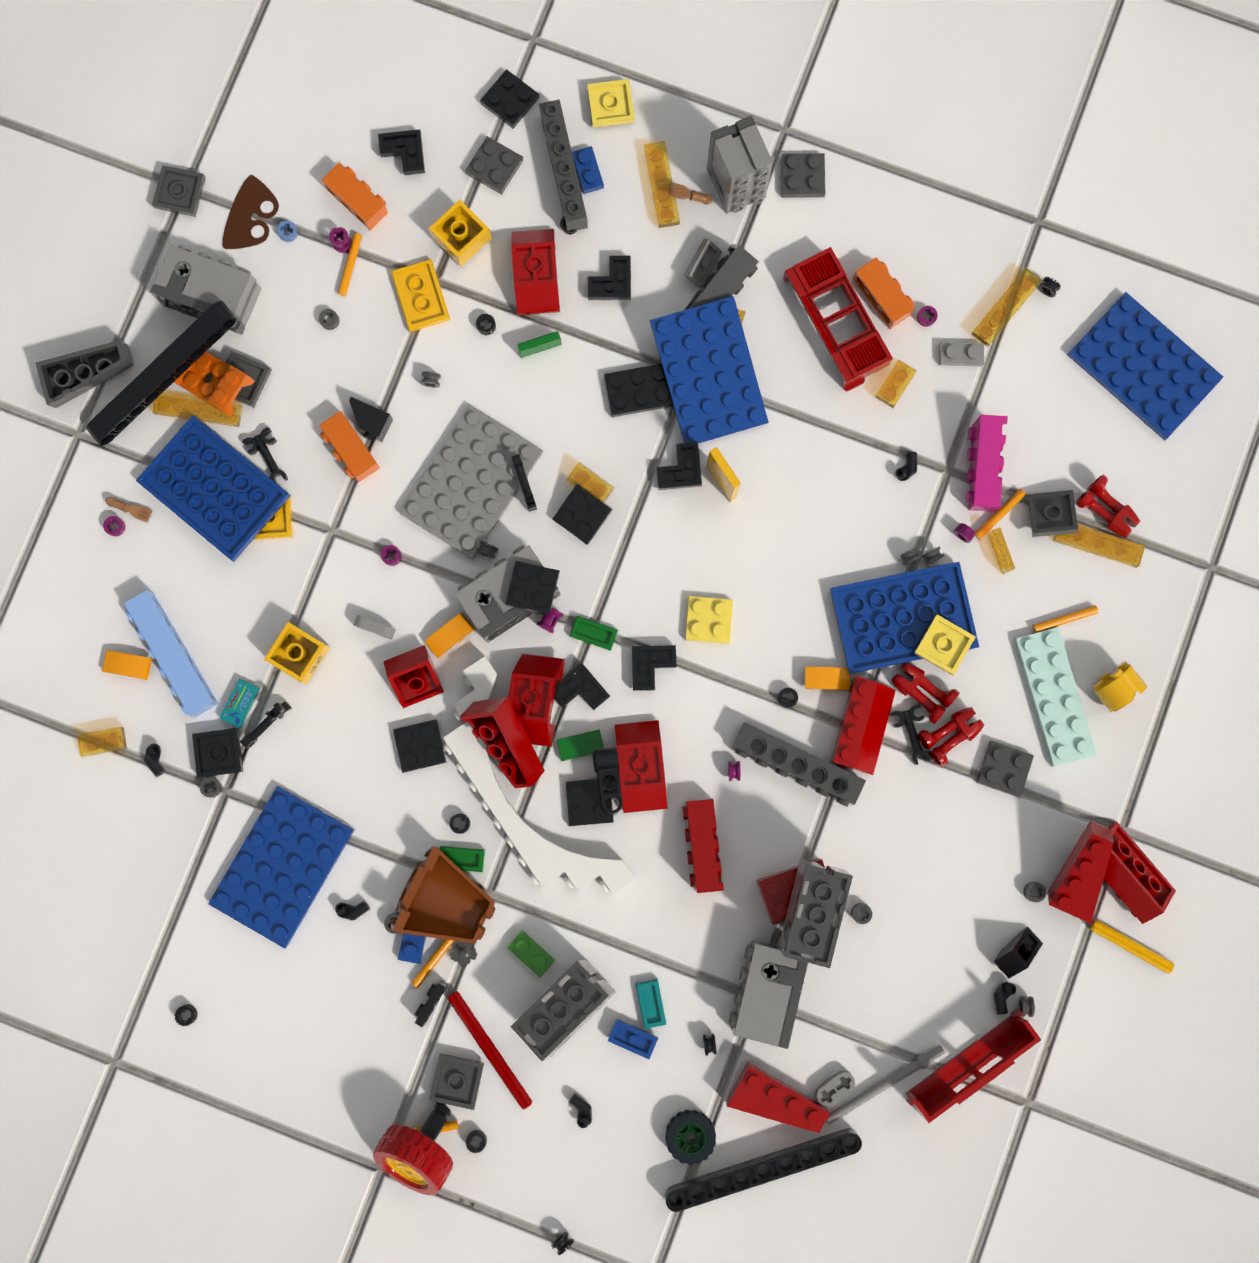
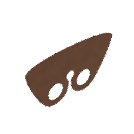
M254 175L247 177L235 198L223 234L222 245L224 249L255 246L263 243L269 236L268 225L261 220H252L251 215L256 213L261 218H271L277 213L279 204L269 188ZM264 201L273 203L274 209L271 213L266 214L261 211L260 206ZM256 225L264 228L265 232L261 238H255L251 234L252 228Z

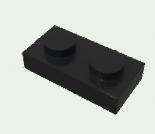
M440 980L437 985L434 983L431 985L426 994L429 999L425 1005L421 1003L415 1013V1016L418 1017L415 1024L420 1027L426 1024L448 984Z

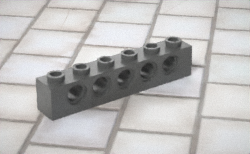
M560 99L540 103L541 121L567 231L588 228L587 215Z
M745 722L742 724L732 745V748L736 749L734 753L744 758H747L749 755L756 759V764L765 768L770 765L776 768L775 773L787 778L789 774L796 778V783L807 787L808 784L816 787L815 792L825 797H828V794L836 797L837 803L846 807L849 804H856L866 780ZM754 740H759L763 744V749L759 753L754 752L751 748ZM774 750L782 752L783 759L781 762L773 761L771 754ZM795 759L803 763V769L800 772L792 769V762ZM815 769H819L823 773V779L820 782H816L812 778V772ZM835 779H840L843 782V788L839 792L835 791L832 787Z

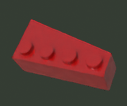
M503 697L475 701L462 713L460 718L464 723L468 721L473 728L471 732L476 739L481 738L487 746L485 750L489 756L498 760V767L513 787H532L545 770L509 698Z

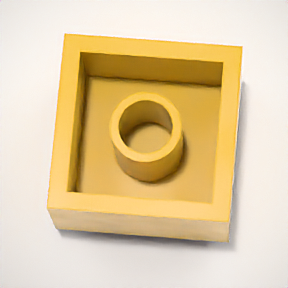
M460 199L429 227L431 237L461 267L492 239L490 229Z
M287 622L264 660L307 685L331 647Z

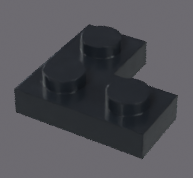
M420 129L378 134L381 158L401 155L404 175L425 173Z
M631 255L609 256V276H588V300H631Z
M698 442L676 444L678 465L657 467L658 490L701 487L702 479Z
M676 645L632 646L633 691H655V669L677 667Z
M580 663L562 681L556 684L554 699L562 708L580 694L594 711L610 695L583 663Z

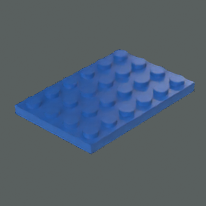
M1127 292L1115 302L1067 354L1164 441L1168 439L1224 377Z
M734 296L650 320L684 443L698 442L699 444L769 423Z
M194 415L190 417L136 479L141 486L233 562H235L291 496Z
M960 562L830 588L849 674L923 659L914 654L935 615L943 617L976 637L969 650L979 647Z
M277 786L208 904L284 949L287 948L355 830Z

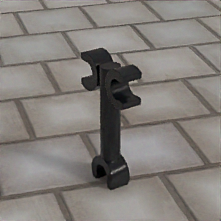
M268 427L264 428L260 435H256L254 438H245L242 443L245 446L253 443L252 449L247 451L249 455L256 454L258 450L261 452L271 472L270 479L278 484L276 482L277 476L282 475L285 481L288 480V476L285 472L279 470L267 445H273L277 442L274 437L266 439L267 434L272 432Z
M520 454L511 456L529 512L536 510L537 506Z
M286 701L282 704H274V708L265 713L267 717L251 733L247 734L240 743L245 748L248 746L252 747L257 742V738L277 718L282 719L284 713L291 710L292 707Z
M918 704L912 706L907 711H894L889 714L890 717L897 715L900 718V722L893 725L894 728L901 727L905 723L914 751L911 759L914 765L918 764L917 756L920 754L923 755L925 762L930 760L929 754L922 750L913 722L924 719V716L916 717L914 715V710L921 708Z

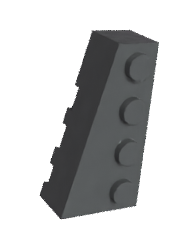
M731 244L728 248L729 256L726 255L724 258H721L717 264L716 269L718 271L716 274L713 272L708 276L703 284L704 290L697 291L684 310L732 297L733 294L737 295L744 287L742 283L747 276L750 278L758 269L756 265L759 261L740 245Z
M120 340L35 363L46 404L54 408L60 407L134 366L128 345Z

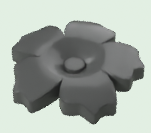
M460 941L453 942L452 949L455 951L450 953V959L455 962L459 961L460 966L466 967L470 963V959L475 960L478 955L476 949L472 948L474 943L463 942L462 944Z

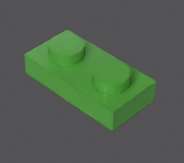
M523 930L507 947L539 978L555 962V959Z

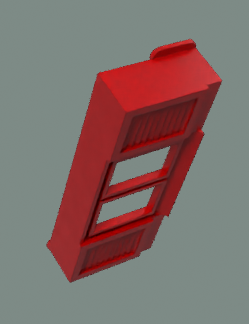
M831 247L785 270L783 279L784 281L789 280L844 379L842 386L845 391H850L865 382V377L890 365L893 357L878 330L873 325ZM841 286L851 305L823 318L813 299ZM855 312L865 331L838 345L828 324Z
M1015 1009L1008 1018L905 1094L908 1097L906 1101L910 1106L914 1105L919 1114L930 1123L956 1103L960 1105L1014 1065V1060L1040 1042L1041 1038L1028 1020L1020 1017L1023 1013ZM997 1056L1002 1059L986 1072L981 1073L979 1071ZM970 1076L976 1078L956 1093L953 1090Z

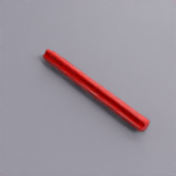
M458 991L453 992L448 996V1001L521 1109L528 1108L532 1104L531 1098Z

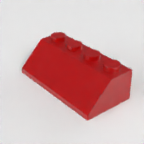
M858 676L852 679L830 761L831 764L874 775L896 690L879 682Z
M1116 821L1108 827V829L1112 830L1114 843L1103 880L1115 891L1117 897L1126 904L1132 915L1144 924L1164 913L1176 890Z

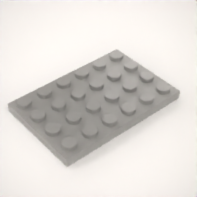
M470 405L399 513L473 560L478 553L476 551L477 548L481 547L480 542L486 541L521 487L511 456L520 454L526 476L528 477L543 454V450Z

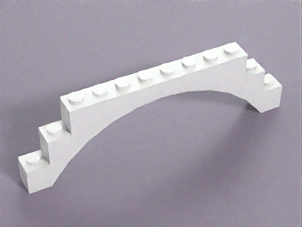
M485 656L463 670L466 675L463 677V680L470 689L474 687L475 690L453 704L456 708L453 713L459 722L463 721L460 716L473 702L489 700L493 697L499 675ZM468 721L443 737L446 742L443 744L449 755L454 754L458 760L455 763L462 774L466 772L470 778L467 781L474 792L478 791L482 796V799H480L481 804L486 811L489 809L495 816L492 818L493 822L499 830L501 828L504 829L507 834L504 838L511 848L516 847L520 853L517 855L519 861L524 867L528 865L532 871L529 875L536 886L540 884L544 887L565 872L567 876L564 879L571 889L575 887L578 891L598 876H601L602 879L599 882L606 893L610 890L614 894L635 879L623 859L590 857L567 850L544 838L527 824L509 803L497 781L491 758L485 750L487 746L480 737L476 739L471 732L473 728Z

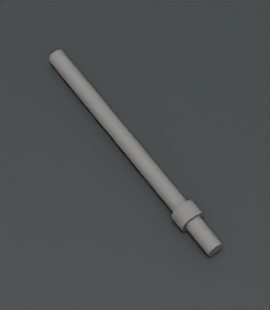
M939 1045L926 1054H920L916 1057L917 1060L831 1112L827 1118L829 1125L920 1068L925 1069L930 1066V1062L945 1054L942 1046Z

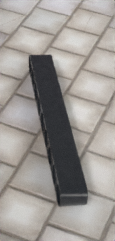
M218 301L211 305L87 424L86 429L99 446H104L117 437L236 323L237 318L223 301Z
M847 1128L670 1186L665 1193L666 1205L671 1211L679 1212L856 1154L862 1147V1140L856 1131ZM849 1136H853L856 1139L852 1146H846L844 1143L845 1139ZM827 1143L834 1145V1149L830 1153L823 1152V1147ZM809 1150L812 1152V1157L809 1160L801 1159V1154L804 1151ZM782 1158H789L791 1160L787 1167L779 1166V1161ZM767 1165L769 1170L766 1174L761 1175L757 1172L758 1167ZM739 1172L747 1174L746 1180L742 1182L737 1181L735 1176ZM718 1179L726 1182L725 1186L721 1189L713 1186L714 1182ZM694 1187H702L704 1189L703 1193L700 1196L693 1195L691 1191ZM673 1194L681 1195L682 1199L678 1203H673L669 1199Z

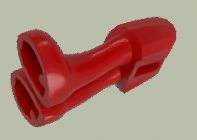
M1102 474L1087 488V491L1078 498L1075 504L1079 508L1086 507L1091 509L1107 522V529L1126 538L1132 531L1129 526L1136 527L1140 523V519L1129 505L1124 506L1108 493L1105 488L1108 478ZM1096 496L1103 501L1114 514L1099 504L1094 497Z
M905 662L900 669L912 681L909 682L898 673L891 680L904 696L909 694L927 710L929 721L935 724L945 713L946 709L931 701L917 686H920L935 697L945 708H948L954 702L960 692L956 689L949 691L939 689L924 676L925 671Z
M972 707L952 714L951 720L934 732L921 730L917 734L922 746L928 750L949 733L955 730L958 731L943 744L928 752L930 757L940 767L947 765L948 758L946 755L952 748L964 740L971 741L984 727L981 719L969 724V726L966 724V721L976 714Z

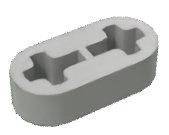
M360 615L356 616L353 624L358 628L392 640L396 630Z
M848 1071L837 1072L816 1089L815 1096L818 1103L824 1107L834 1105L854 1089L855 1079ZM842 1076L845 1079L850 1078L847 1081L849 1084L847 1087L841 1085L836 1089V1086L841 1083L840 1078ZM832 1089L835 1090L829 1095L831 1098L829 1101L820 1099L823 1096L822 1091L830 1092Z

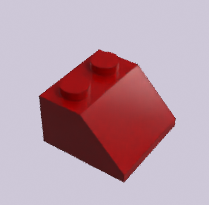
M425 645L383 661L387 678L403 708L444 692Z

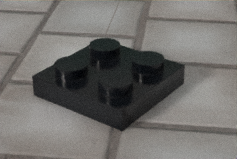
M506 69L481 98L480 103L514 129L540 96L539 93Z
M576 484L552 520L588 545L613 508L580 484Z
M515 561L506 606L550 615L560 570Z
M437 719L393 729L402 773L447 763Z
M239 728L192 734L197 778L243 772Z
M604 778L602 781L603 785L611 788L610 778ZM597 779L566 782L569 826L614 822L613 816H609L602 811ZM612 799L606 801V807L609 810H613Z

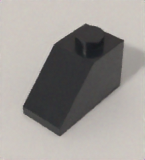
M350 397L349 402L358 427L364 434L363 437L371 442L376 440L383 442L393 421L391 415Z
M1026 927L1001 949L993 962L1009 979L1029 967L1043 943L1029 927Z

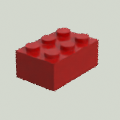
M818 858L812 860L813 862H817L825 868L822 859ZM798 866L756 880L770 922L773 925L785 921Z

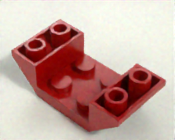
M554 229L512 232L511 248L517 315L560 312Z
M522 654L512 671L508 698L531 744L552 747L555 725L550 724L556 681H562L565 659Z
M659 720L615 724L623 813L668 809Z

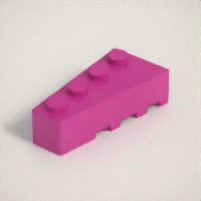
M980 415L972 427L968 429V440H971V448L967 452L970 469L967 471L966 479L967 482H970V491L966 493V504H969V510L995 512L1000 508L1002 477H998V473H1001L1004 467V458L1000 455V452H1002L1003 446L1006 443V435L1002 434V426L1007 424L1008 416Z

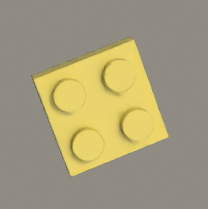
M629 79L587 84L593 128L635 123Z
M689 596L685 640L729 644L733 600Z
M935 615L914 654L953 676L976 637L943 617Z

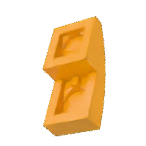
M460 613L434 632L424 642L434 655L440 658L453 646L462 642L475 629L464 614Z
M106 650L102 672L148 680L152 658Z
M805 666V689L850 691L848 668Z

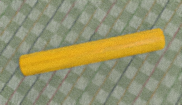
M1098 920L1093 921L1090 927L1092 932L1168 974L1172 972L1175 966L1173 962Z

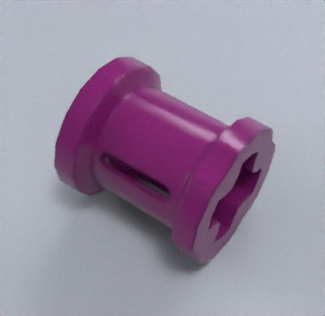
M342 227L333 228L329 236L334 249L339 253L348 252L352 243L348 232Z
M551 608L550 615L544 614L541 621L537 622L536 625L553 634V628L558 619L562 618L564 614Z

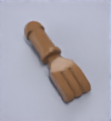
M670 184V197L683 200L690 199V201L694 200L707 205L713 201L709 194L698 193L694 190L689 191L686 186L681 184Z
M108 497L105 500L108 506L122 510L124 513L128 511L133 517L148 523L152 510L138 505L130 506V503H125L115 499V497Z

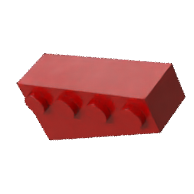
M714 800L687 801L686 806H682L683 819H688L689 827L685 829L686 842H690L691 851H687L688 865H693V874H689L690 887H695L696 893L724 891V884L721 882L722 867L718 855L719 842L716 835L717 825Z
M1091 820L1089 821L1048 890L1050 906L1091 924L1114 843L1111 829Z
M748 1061L725 1101L727 1107L816 1133H820L830 1114L827 1107L821 1106L817 1101Z

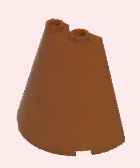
M432 846L424 855L427 857L426 860L418 862L401 894L395 909L399 914L397 918L393 917L391 929L398 933L476 944L477 940H481L486 928L483 927L486 918L491 919L495 912V901L438 848Z

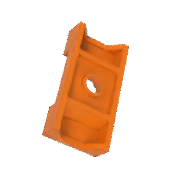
M205 352L173 383L232 417L234 414V399L242 387L252 385L255 380L232 365ZM209 374H213L212 380L205 383L206 377Z

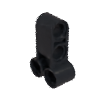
M617 748L594 750L593 763L595 773H597L601 808L605 814L613 816L622 807ZM605 777H611L614 779L615 785L607 788L603 785L602 781ZM608 799L616 800L618 803L616 810H609L606 807Z

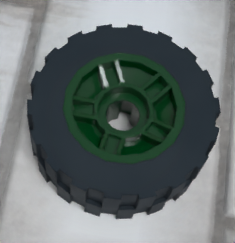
M689 1109L684 1112H678L675 1117L673 1116L670 1119V1123L666 1127L665 1138L668 1151L672 1154V1157L678 1159L680 1163H688V1165L699 1164L701 1161L708 1159L716 1145V1133L711 1120L704 1113H699L698 1110L689 1111ZM693 1133L695 1140L687 1141V1134Z

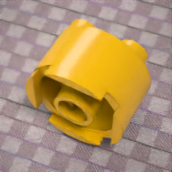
M1127 661L1120 663L1112 674L1109 672L1103 674L1098 678L1099 682L1092 687L1094 693L1110 712H1115L1125 707L1134 700L1137 691L1142 694L1147 688V684Z

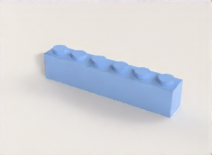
M145 590L125 602L127 617L137 625L138 629H136L138 636L148 644V653L153 659L156 658L160 665L158 670L164 678H168L170 682L169 689L174 696L179 697L182 702L180 707L184 714L198 717L219 704L155 594Z

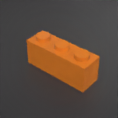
M338 163L321 181L329 193L371 230L388 214L385 207L386 202L380 195L377 194L375 196L371 193L370 186L364 180L360 182L355 178L356 174L349 166L345 168L341 163Z
M876 257L855 271L853 280L887 326L892 329L912 314L915 309L914 303L908 295L905 296L902 292L898 280L890 276L886 264L882 261L880 262Z
M341 411L319 425L323 430L320 435L327 444L331 442L335 449L332 452L339 462L343 460L347 465L344 470L350 479L355 477L360 482L380 469Z

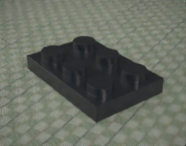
M662 364L604 374L612 417L673 407Z

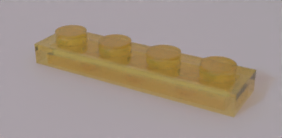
M665 141L644 144L658 227L680 225L676 198L669 196L670 184L673 182Z
M1025 267L971 335L988 347L1042 282V279Z
M162 393L154 400L152 413L187 420L194 415L201 422L239 427L243 406L233 403L234 414L230 417L200 398Z
M1078 525V533L1054 535L1053 539L1054 542L1135 568L1140 566L1145 549L1144 545Z

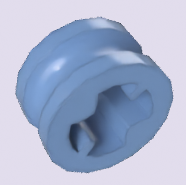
M286 220L278 225L277 232L283 241L291 242L297 238L298 230L293 222ZM286 227H290L291 231H293L292 234L289 232V236H286L283 232L284 229L286 230Z

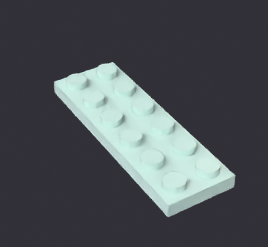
M1059 627L1014 639L1052 767L1097 755Z

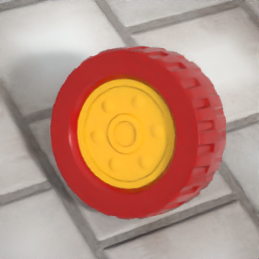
M437 1103L434 1106L435 1109L431 1111L420 1131L403 1125L390 1126L381 1137L373 1152L376 1164L387 1175L403 1186L425 1195H436L439 1193L453 1168V1161L450 1155L435 1142L447 1121V1117L451 1115V1110L442 1103Z

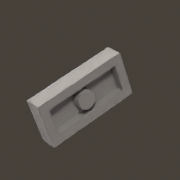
M703 239L684 276L696 287L702 288L723 251L710 239Z
M941 342L939 344V365L983 366L984 343Z

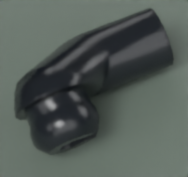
M907 452L906 464L896 470V477L900 481H906L916 474L917 452Z
M153 743L146 749L144 762L157 778L165 770L159 763L161 748L158 744Z
M365 900L356 906L340 902L335 907V912L339 917L351 921L370 910Z
M1004 982L994 992L993 997L997 1015L1008 1013L1006 1000L1010 995L1016 993V986L1013 983Z
M574 1093L568 1103L578 1111L577 1125L580 1128H587L592 1122V1107L583 1098Z

